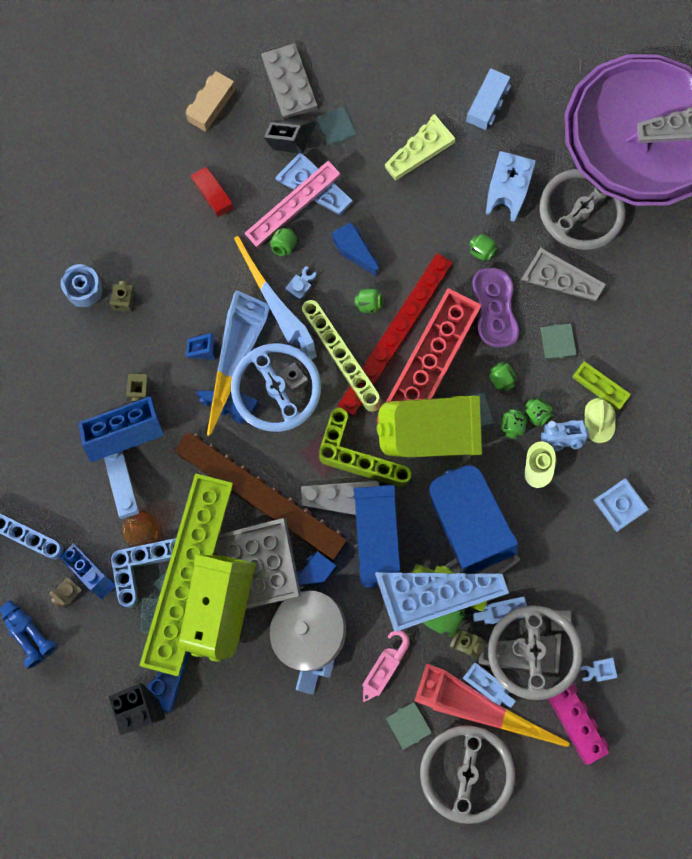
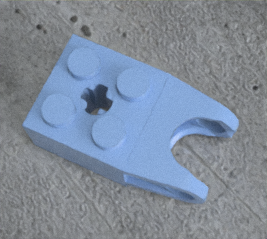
M502 151L499 152L488 192L486 215H490L496 205L504 204L511 211L510 221L515 222L526 197L535 160Z

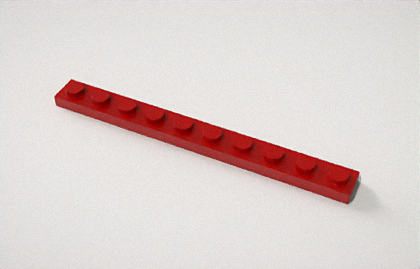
M436 253L362 367V370L373 386L452 266V261ZM359 383L357 388L365 387L366 383ZM350 386L337 407L344 409L347 414L354 417L362 402Z

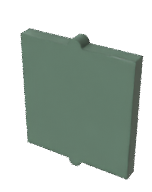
M555 323L554 326L540 327L545 360L562 359L563 357L577 355L571 323L562 325Z
M415 702L402 709L398 708L396 713L386 718L403 750L415 742L419 743V740L432 733Z

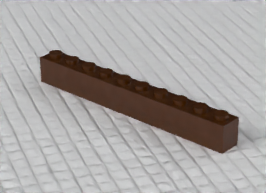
M186 433L174 450L178 456L211 478L233 483L232 493L273 521L285 518L289 532L333 562L347 543V540L344 539L346 536L337 529L334 532L328 528L330 525L321 518L319 521L312 517L314 514L306 508L302 510L297 507L298 503L290 497L286 499L281 496L282 492L274 486L268 487L265 485L266 481L258 475L256 477L250 475L248 468L243 465L239 467L234 464L235 460L227 454L221 455L218 453L219 449L211 443L209 445L203 443V438L198 434Z

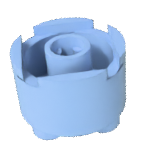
M77 264L65 271L61 279V288L68 300L76 307L91 306L102 298V282L92 268L83 264Z

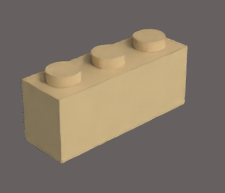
M217 71L212 76H209L203 90L197 93L196 100L186 110L188 122L207 132L236 90L234 81Z

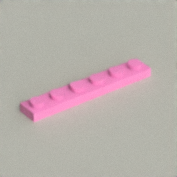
M327 161L247 230L245 235L259 248L275 234L277 229L282 228L334 183L341 174Z

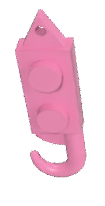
M392 631L388 635L389 639L399 635L403 642L398 651L388 648L382 652L362 684L363 702L381 694L408 650L410 640L404 631Z

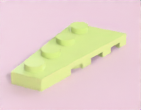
M434 114L426 125L424 124L419 129V132L414 137H411L407 144L392 156L385 164V169L396 181L456 143L455 138Z

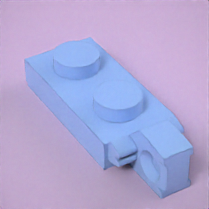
M525 596L487 604L482 612L472 614L474 622L484 620L485 625L496 624L507 613L527 606Z
M475 662L463 677V680L499 706L503 702L511 708L516 702L508 695L509 691L494 676Z

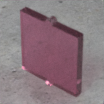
M325 432L314 441L311 440L310 444L300 452L322 477L332 469H336L335 467L323 464L319 459L320 447ZM325 451L323 456L330 458L333 456V453Z

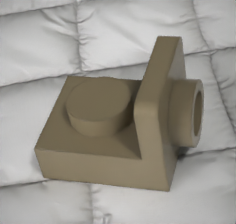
M67 577L55 591H51L49 594L53 597L51 601L57 607L63 606L68 608L83 590Z

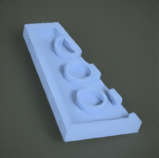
M299 153L275 179L295 190L316 172L318 168L303 154ZM334 183L313 200L338 215H341L353 203Z

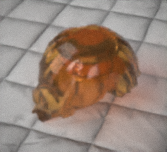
M139 511V514L126 519L122 527L125 542L133 546H141L155 543L158 540L159 528L150 513Z

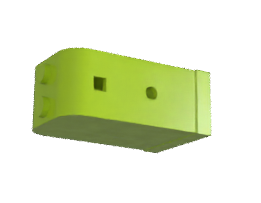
M480 396L388 401L379 409V424L377 425L379 444L383 453L388 456L482 455Z
M196 554L179 639L181 650L191 652V655L196 657H209V660L221 662V659L231 658L235 654L239 644L256 563L223 555Z

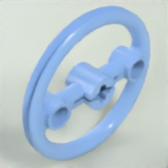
M281 343L263 345L247 353L236 366L231 381L232 399L240 415L254 427L271 432L290 430L305 422L316 409L321 394L320 376L313 361L298 348ZM268 353L289 354L300 360L308 369L312 379V395L308 405L301 413L290 402L286 394L285 382L281 377L276 376L271 367ZM262 359L268 361L265 366H259L258 362ZM251 362L255 364L257 370L264 376L268 395L277 400L282 409L284 422L271 423L258 419L243 404L240 395V381L244 370ZM272 380L274 384L279 386L280 395L279 392L276 391L275 388H273ZM292 408L295 413L292 416H287L284 414L285 410Z

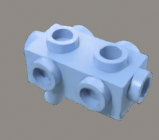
M572 420L564 423L550 421L544 426V432L541 433V441L550 444L554 451H560L564 447L570 446L573 449H579L586 444V439H589L588 428L584 427L583 420Z

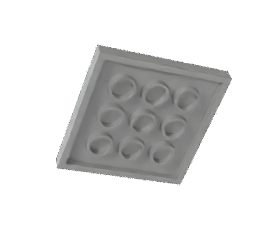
M285 518L219 534L214 552L215 555H223L256 563L246 609L301 597Z

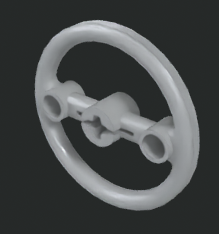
M578 169L558 174L546 185L540 199V215L547 231L559 242L575 249H595L612 241L620 232L626 216L625 202L616 198L613 199L617 208V218L613 228L606 235L598 239L586 241L567 236L577 221L587 220L594 206L598 202L604 201L608 196L600 193L597 187L588 197L578 198L571 213L561 217L557 223H553L548 208L552 191L566 180L585 178Z
M524 606L507 613L494 627L488 643L489 664L496 679L509 692L525 699L543 700L564 692L576 679L582 664V644L574 626L559 612L543 606ZM543 616L561 625L570 637L573 646V662L569 673L559 684L549 689L545 688V678L542 675V660L546 654V648L541 643L540 638ZM519 617H525V626L528 629V645L524 652L530 666V678L527 689L519 687L506 677L500 668L497 658V644L502 631L508 624ZM535 618L538 620L539 625L533 627L529 624L528 620ZM534 645H535L536 651H537V652H540V653H538L537 658H536V668H535V656H534V653H532V650H533ZM531 679H540L542 686L534 687L531 684Z
M458 726L438 735L427 747L421 762V785L428 802L442 816L458 823H480L497 815L508 803L515 785L514 762L505 744L493 733L476 726ZM459 735H464V746L466 748L464 762L457 770V777L460 781L458 797L454 801V808L450 810L435 796L430 784L429 769L435 752L445 741ZM470 738L477 739L478 746L476 749L468 747V740ZM485 739L499 751L503 758L506 769V783L496 803L483 812L471 814L470 795L472 784L479 777L478 770L475 767L477 753L481 748V741ZM467 768H470L473 776L469 777L466 782V777L462 773L466 772ZM460 800H466L468 803V807L464 811H459L457 808V803Z

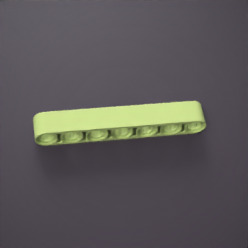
M313 300L306 301L302 306L306 320L368 411L378 410L381 406L378 392L318 303ZM311 309L316 310L313 314H308ZM320 324H326L324 328H318ZM331 338L336 339L333 343H327ZM346 353L343 358H337L338 354ZM349 368H356L353 373H347ZM359 383H366L365 387L357 388ZM369 398H376V401L374 403H367V400Z

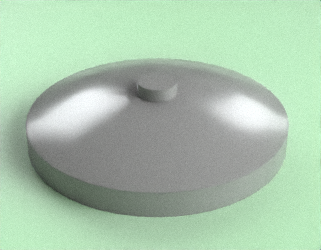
M301 591V597L284 600L276 610L270 626V640L276 656L288 667L299 671H315L330 664L340 653L346 638V620L342 609L331 597L317 591Z

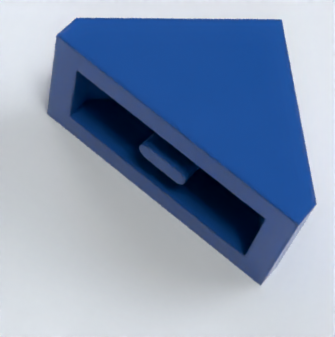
M210 333L187 339L186 357L215 360L217 345L215 335Z

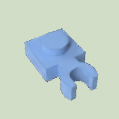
M307 266L302 270V276L295 275L285 288L286 292L299 301L303 299L311 288V284L308 282L316 278V272L311 276L306 275L309 270Z
M613 658L592 662L593 668L589 666H582L580 668V671L587 670L589 673L588 677L582 678V681H590L593 676L596 677L597 682L618 678Z

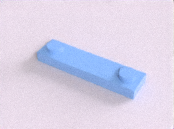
M121 451L120 453L104 457L119 518L124 519L139 514L124 452Z

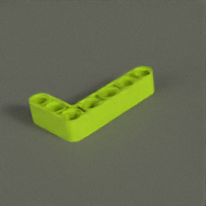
M342 408L334 409L330 415L320 447V461L325 465L398 487L406 486L411 478V471L408 467L340 447L348 414ZM342 416L344 420L337 422L334 420V417ZM331 433H335L338 435V438L336 440H332L328 437V435ZM330 451L333 453V456L326 458L323 456V452ZM348 456L351 458V462L344 463L341 458ZM367 462L370 465V467L368 469L361 468L360 463ZM385 467L388 473L385 475L381 474L378 469ZM404 473L407 479L400 480L397 474Z

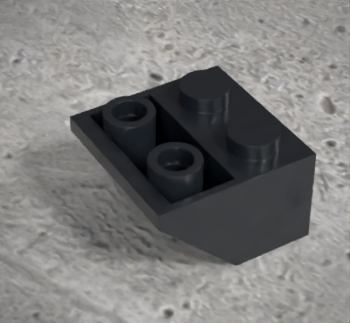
M291 118L270 122L264 139L273 150L303 154L317 122Z
M142 683L108 696L120 735L134 732L166 719L160 699Z

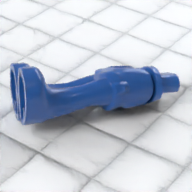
M10 600L0 607V612L3 615L2 619L9 630V635L17 640L27 655V658L24 660V666L27 669L37 666L45 660L44 657L50 656L57 649L58 645L53 640L48 641L33 624V619L26 615L19 605L16 606ZM26 631L38 645L39 651L33 646V644L24 634Z

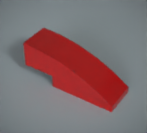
M206 167L190 175L217 218L233 209L231 200Z

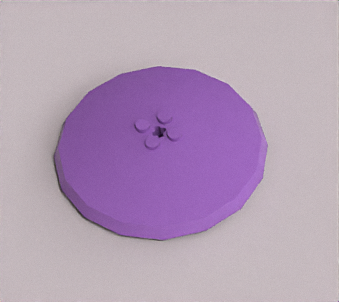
M626 54L597 65L576 85L564 114L566 146L579 172L603 194L631 205H670L692 196V141L639 143L637 132L639 122L660 116H669L671 113L677 111L679 113L692 107V68L659 54Z

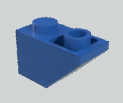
M319 552L315 555L311 554L305 561L307 566L303 571L301 569L297 571L299 587L324 584L336 569V565Z

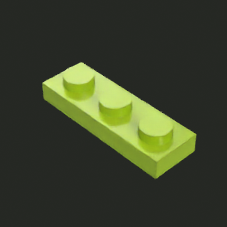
M585 361L572 376L573 379L611 404L618 411L631 395Z

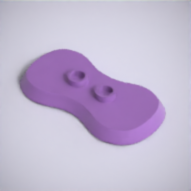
M481 269L475 273L472 281L474 293L478 298L479 304L482 305L478 322L479 335L490 346H511L519 337V326L511 309L513 282L510 276L501 269Z

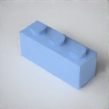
M490 68L467 114L466 122L484 130L487 129L488 125L493 124L496 117L494 113L496 109L500 110L504 101L502 97L504 94L507 95L511 88L509 76Z

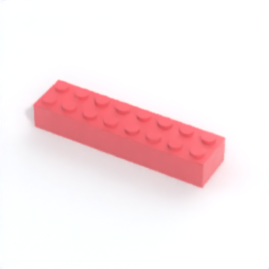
M447 288L386 402L434 398L477 318L482 306L481 304Z

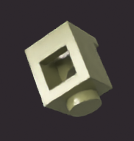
M120 281L118 284H113L110 306L113 310L132 312L135 290L130 286V283Z
M128 374L126 396L129 400H132V403L148 397L149 376L147 374ZM142 388L141 393H136V390Z
M458 628L450 647L460 653L479 659L486 641L479 636Z

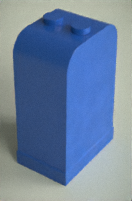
M464 466L457 470L450 469L431 483V504L458 562L461 573L474 574L518 554V542L508 527L479 469L474 466Z
M394 485L353 488L361 585L364 584L365 587H376V583H378L375 575L376 572L400 573Z

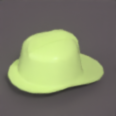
M601 398L591 400L585 407L584 427L588 428L589 439L593 442H607L615 432V409Z
M536 442L528 450L525 479L532 487L542 488L548 485L553 478L557 458L550 444Z

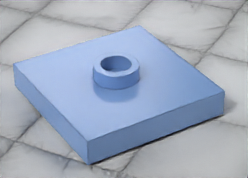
M626 478L593 500L616 532L649 510Z

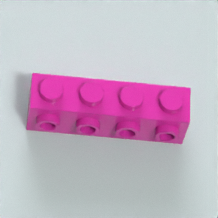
M572 683L564 692L548 699L585 765H589L609 754L607 750L609 745L603 736H599L597 732L599 729L593 718H589L586 713L588 708L583 700L580 701L577 697L578 690L574 683Z

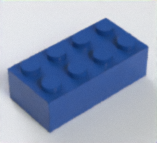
M151 396L78 422L82 446L90 462L101 460L104 457L120 453L123 450L164 436L160 418Z

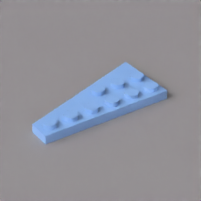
M375 573L394 632L509 593L502 574Z

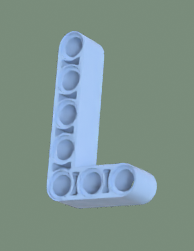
M0 514V521L5 520L6 522L4 528L0 529V534L50 559H59L64 553L63 546L57 541ZM22 528V535L16 538L15 532ZM35 537H39V538H40L39 544L36 545V546H33V545H32V540H33ZM56 545L57 551L50 555V547Z
M176 538L122 549L113 553L111 562L118 601L122 606L133 608L139 601L134 568L169 561ZM163 547L165 549L164 555L157 557L156 550ZM144 551L146 554L145 558L142 561H138L137 554ZM125 555L126 562L118 565V558ZM128 574L129 582L122 584L121 577ZM131 593L133 599L130 603L126 604L124 597L126 594Z

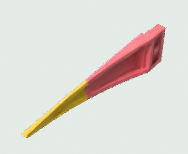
M426 664L414 701L432 707L433 710L558 745L566 747L570 745L568 741L492 702L446 670Z

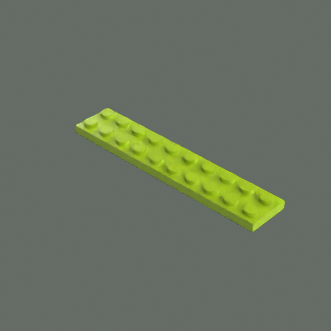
M195 473L139 666L179 677L186 651L180 649L179 639L194 570L196 554L214 555L233 483Z

